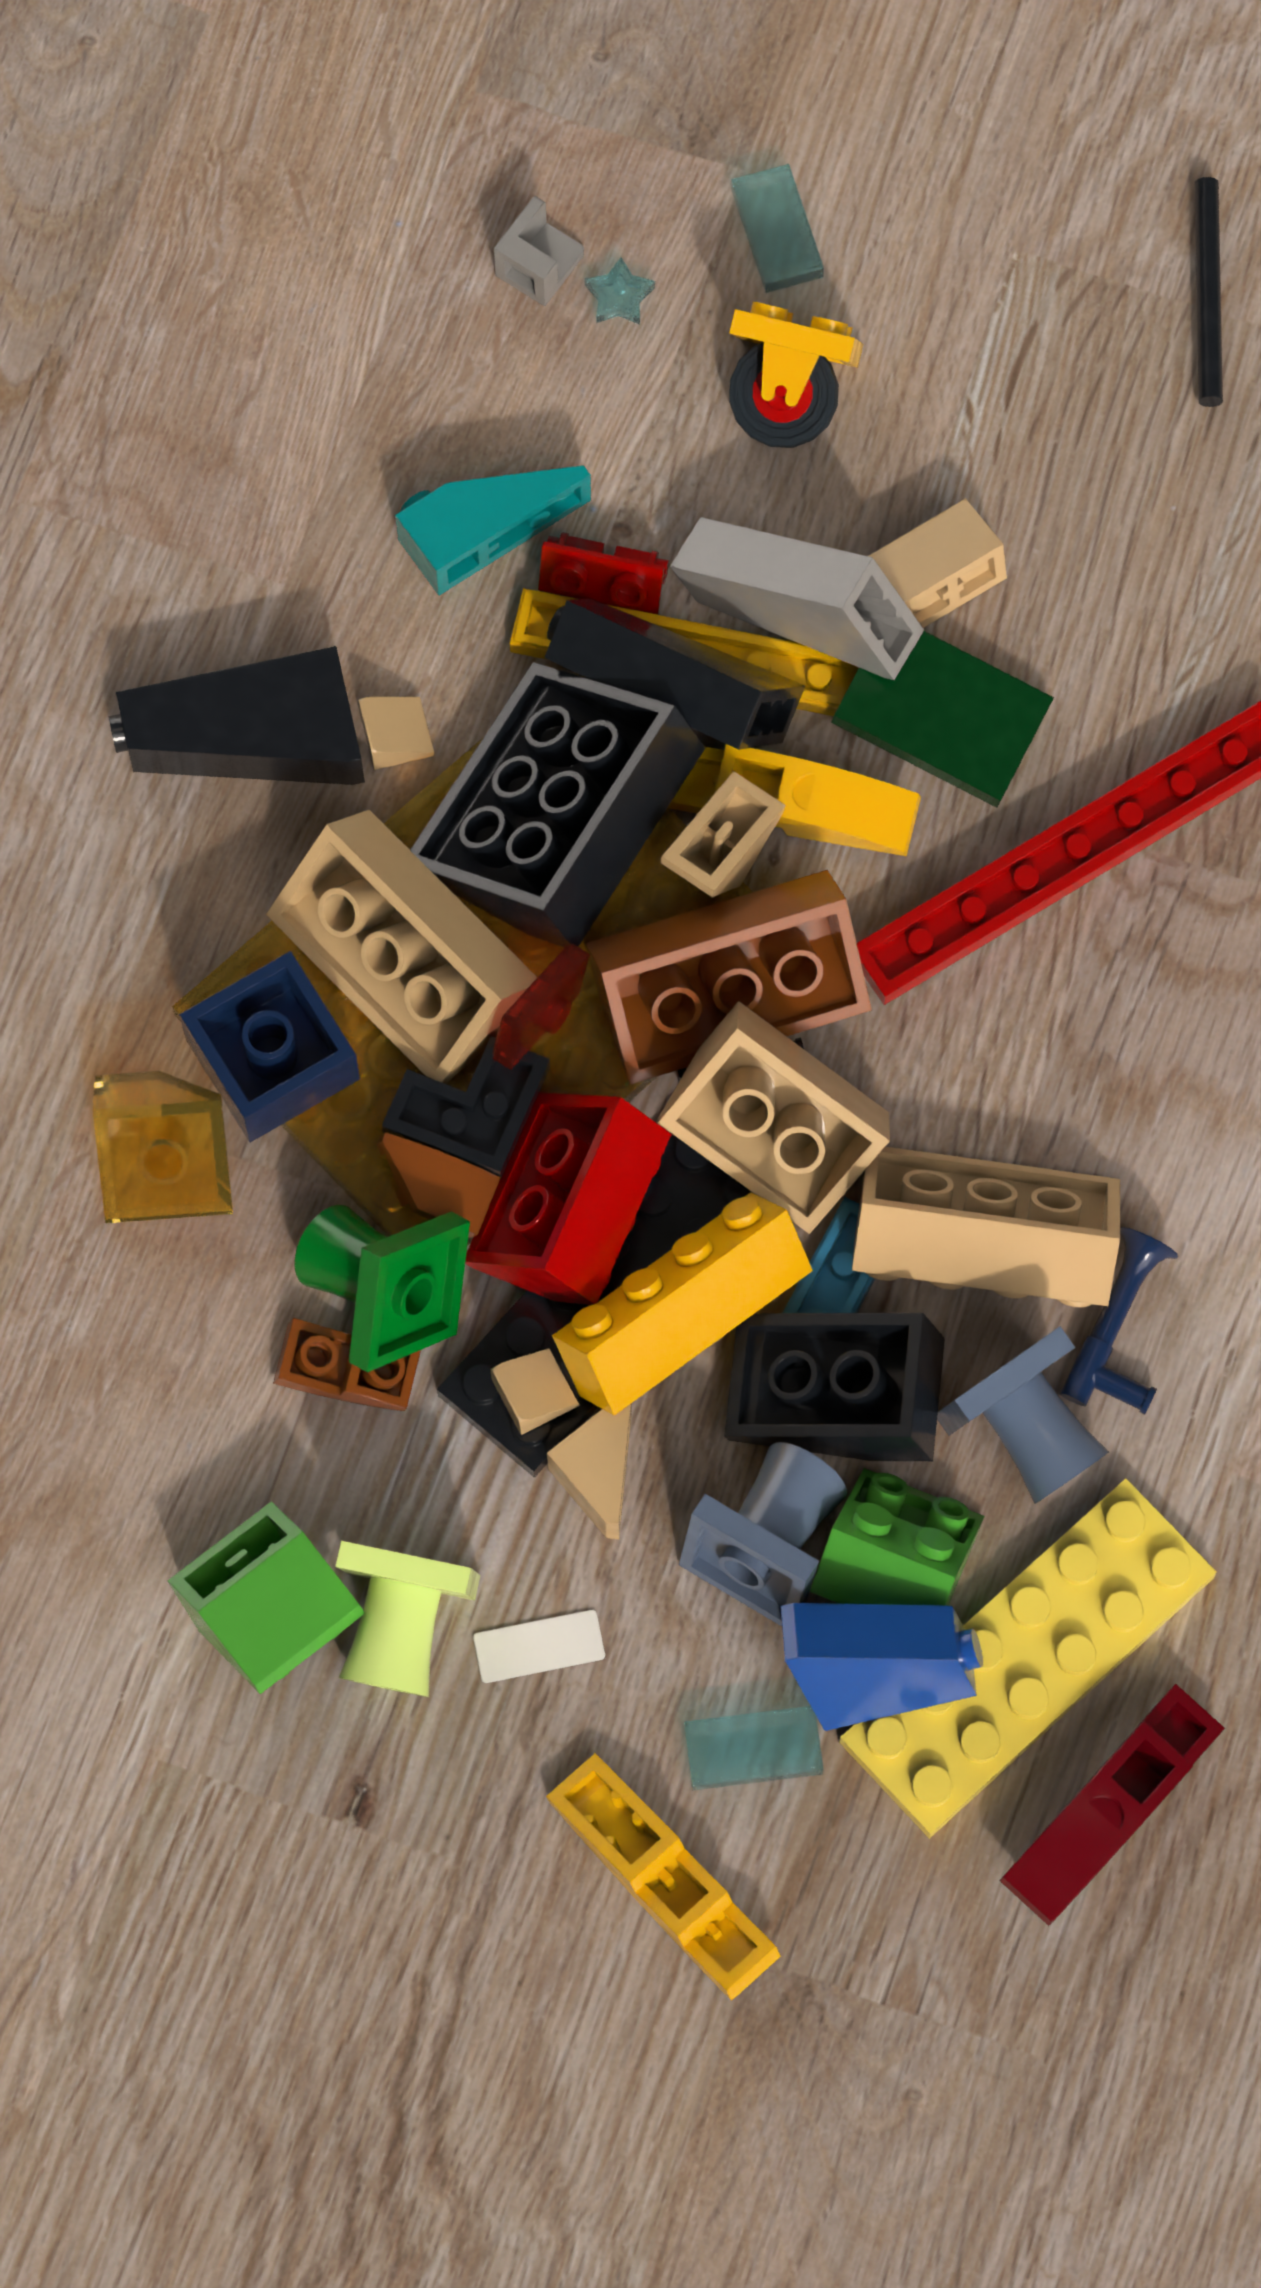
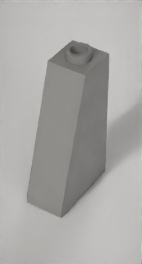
M700 517L670 566L698 603L887 679L895 680L924 631L872 557Z

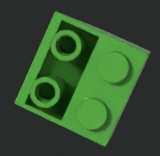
M864 1468L831 1530L810 1592L839 1604L949 1606L985 1516L969 1510L956 1499L936 1497L908 1486L904 1480L893 1474L876 1473Z
M272 1501L167 1580L198 1631L259 1694L288 1675L291 1670L330 1640L336 1638L344 1629L365 1614L360 1604L304 1532Z

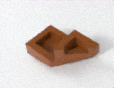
M389 1133L380 1135L376 1145L380 1155L385 1154L399 1188L395 1193L401 1207L410 1204L412 1212L429 1220L452 1211L470 1221L468 1238L477 1236L500 1177L417 1142Z

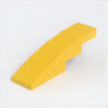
M596 1753L546 1796L549 1803L609 1871L731 2001L781 1957L777 1947L732 1902L728 1892L684 1848L680 1838Z

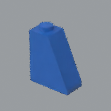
M791 1603L781 1606L785 1662L825 1731L977 1696L974 1669L983 1667L980 1642L973 1628L964 1629L953 1606Z

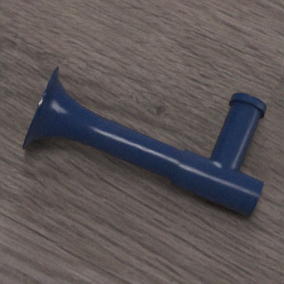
M1120 1227V1235L1123 1237L1125 1245L1124 1259L1119 1275L1111 1290L1109 1305L1103 1307L1090 1336L1086 1337L1060 1395L1075 1404L1085 1407L1095 1388L1139 1409V1412L1145 1415L1157 1388L1152 1386L1149 1388L1105 1367L1112 1353V1345L1146 1276L1159 1262L1167 1258L1177 1259L1178 1254L1166 1244L1149 1235L1130 1228Z

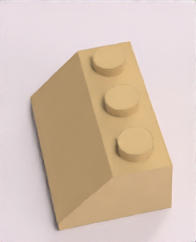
M739 1001L699 1047L658 1117V1124L751 1192L787 1209L792 1222L809 1234L890 1141L889 1112Z

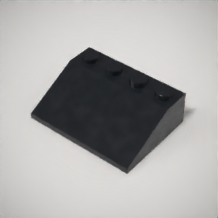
M533 662L410 851L453 894L527 935L576 951L702 755L705 747L675 705Z

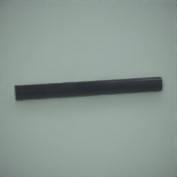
M1202 177L1195 181L1198 400L1202 406L1215 407L1223 403L1219 181L1212 177Z

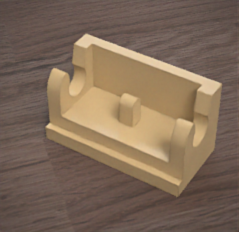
M966 498L868 556L875 560L922 628L1007 579L1003 543Z

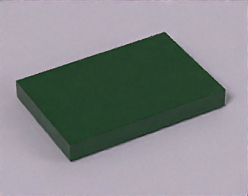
M923 631L895 680L881 677L859 667L831 723L997 808L1054 697Z

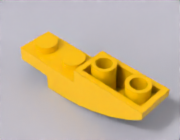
M726 744L725 750L705 747L702 755L668 806L669 809L699 813L734 771L786 805L775 827L782 828L787 836L907 857L921 796L919 793L829 765L754 748L738 750Z

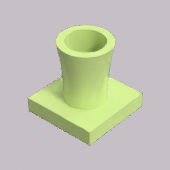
M341 1541L335 1567L347 1574L370 1578L363 1608L365 1614L360 1618L353 1644L339 1678L429 1697L430 1657L441 1594L475 1601L481 1575L472 1568Z

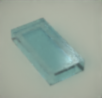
M786 164L731 179V190L765 293L823 278L824 266L790 165Z
M811 1706L684 1722L692 1791L823 1775L824 1769L817 1718Z

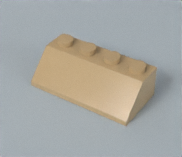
M370 810L326 824L266 913L293 943L426 1077L444 1084L448 1083L485 1050L491 1036L498 1038L513 1024L542 983Z
M884 1147L863 1172L852 1271L864 1272L872 1278L884 1281H892L899 1278L929 1281L934 1286L949 1290L960 1289L964 1286L993 1290L995 1293L1007 1298L1016 1299L1028 1295L1051 1298L1072 1307H1087L1091 1304L1108 1306L1120 1243V1179Z

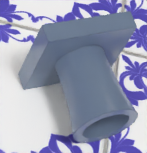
M1061 1326L945 1406L937 1415V1420L948 1436H950L983 1413L1017 1466L1034 1504L1050 1495L1109 1453L1079 1422L1041 1372L1075 1348Z
M774 1443L770 1445L757 1478L738 1513L709 1495L704 1494L691 1514L679 1566L782 1626L781 1606L791 1603H806L819 1561L800 1549L821 1522L846 1497L847 1489L843 1480L826 1462L801 1447L788 1443Z

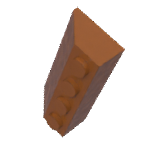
M828 870L585 943L599 998L630 1085L688 1067L699 1047L738 1001L785 1036L794 1035L872 1011L847 900Z

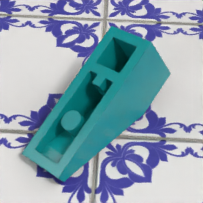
M582 465L448 482L432 492L429 490L420 491L410 497L402 505L400 512L395 515L398 541L438 596L590 502L591 474Z

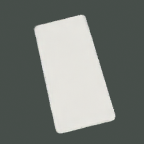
M595 1610L478 1632L473 1636L481 1680L484 1683L595 1662L605 1658L598 1617Z

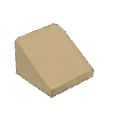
M366 697L358 699L360 717L374 770L435 756L420 697Z
M549 1348L500 1363L490 1368L492 1381L521 1435L579 1407L577 1399Z

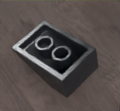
M924 1313L753 1314L736 1327L724 1437L728 1441L769 1447L774 1443H788L801 1447L811 1453L866 1461H933L945 1338Z

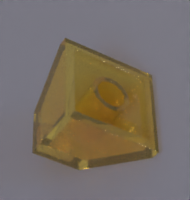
M161 1071L95 1075L92 1110L105 1223L233 1214L222 1094Z

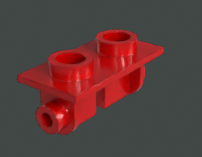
M562 532L560 538L549 535L547 542L543 541L538 584L539 591L577 599L591 598L606 605L658 615L662 584L666 582L669 569V560L659 558L658 551L646 552L616 546L614 556L603 554L605 543L569 536V533Z

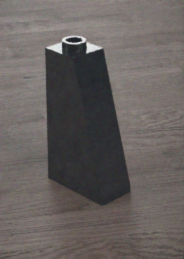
M591 598L567 600L565 606H561L552 617L547 631V638L551 642L544 658L590 680L675 705L690 727L738 750L783 743L805 688L804 685Z
M336 646L118 691L116 696L120 714L108 716L116 753L129 752L133 772L344 785L365 783L361 754Z

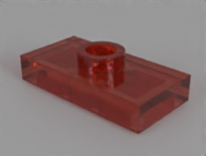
M572 943L566 946L501 1018L492 1052L495 1061L512 1070L545 1032L554 1035L562 1027L571 1011L572 1002L580 993L590 957L589 953Z

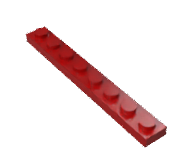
M1261 701L857 942L864 977L883 1005H886L1261 779Z

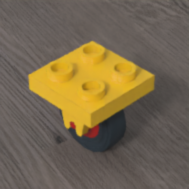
M753 301L750 312L735 309L729 333L740 340L756 343L757 345H754L739 359L730 378L729 403L736 422L751 438L770 447L794 448L813 441L829 426L838 407L839 384L832 364L829 361L858 368L864 344L851 337L853 328L849 327L848 324L812 316L810 327L792 323L794 314L788 312L789 310Z

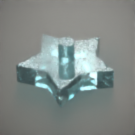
M620 257L607 275L585 278V286L598 300L596 322L599 323L620 316L640 325L639 303L655 289V281L632 275L622 257Z

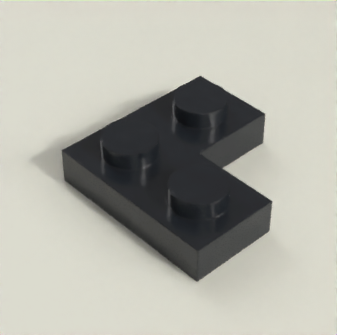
M491 1036L466 1092L407 1069L382 1123L383 1134L389 1133L436 1149L495 1174L501 1180L549 1072L550 1059Z

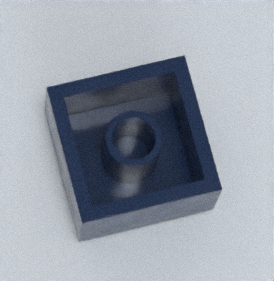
M291 951L179 1014L187 1043L250 1143L360 1080L356 1053Z

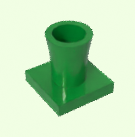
M333 1205L320 1212L309 1223L296 1249L295 1273L298 1280L304 1286L334 1294L355 1303L349 1362L366 1372H370L457 1335L470 1228L469 1220L451 1211L386 1237L371 1227L348 1206Z

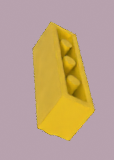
M751 1192L745 1197L738 1198L727 1204L719 1216L695 1233L681 1237L675 1242L669 1252L651 1265L631 1273L624 1279L619 1288L598 1303L581 1309L574 1315L569 1324L553 1334L552 1337L579 1396L615 1416L813 1270L787 1209Z

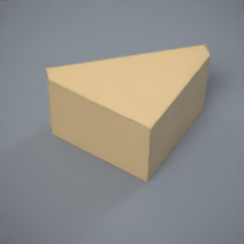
M733 771L662 855L660 863L711 897L740 887L781 818L786 805Z
M632 1403L615 1416L603 1409L547 1452L548 1470L601 1533L610 1539H619Z

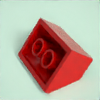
M539 1092L502 1179L498 1182L479 1233L473 1237L466 1253L465 1264L480 1272L556 1302L595 1305L610 1281L613 1266L627 1235L635 1224L636 1214L652 1178L659 1170L661 1157L672 1134L622 1097Z

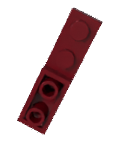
M1175 1684L999 1881L1048 1926L1051 1925L1191 1770L1193 1764L1225 1728L1183 1689Z

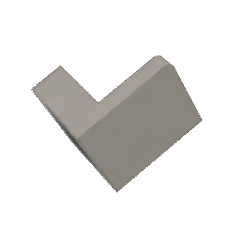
M534 196L494 247L495 274L501 280L541 305L546 306L583 258L584 247L547 223L546 202Z

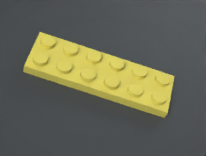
M1125 1478L963 1625L965 1630L973 1628L976 1631L982 1650L983 1667L974 1669L977 1696L854 1724L840 1737L839 1743L930 1839L1212 1581L1216 1571Z

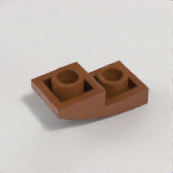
M296 1318L288 1322L273 1384L360 1405L405 1411L407 1409L421 1350L366 1372L349 1362L351 1334Z

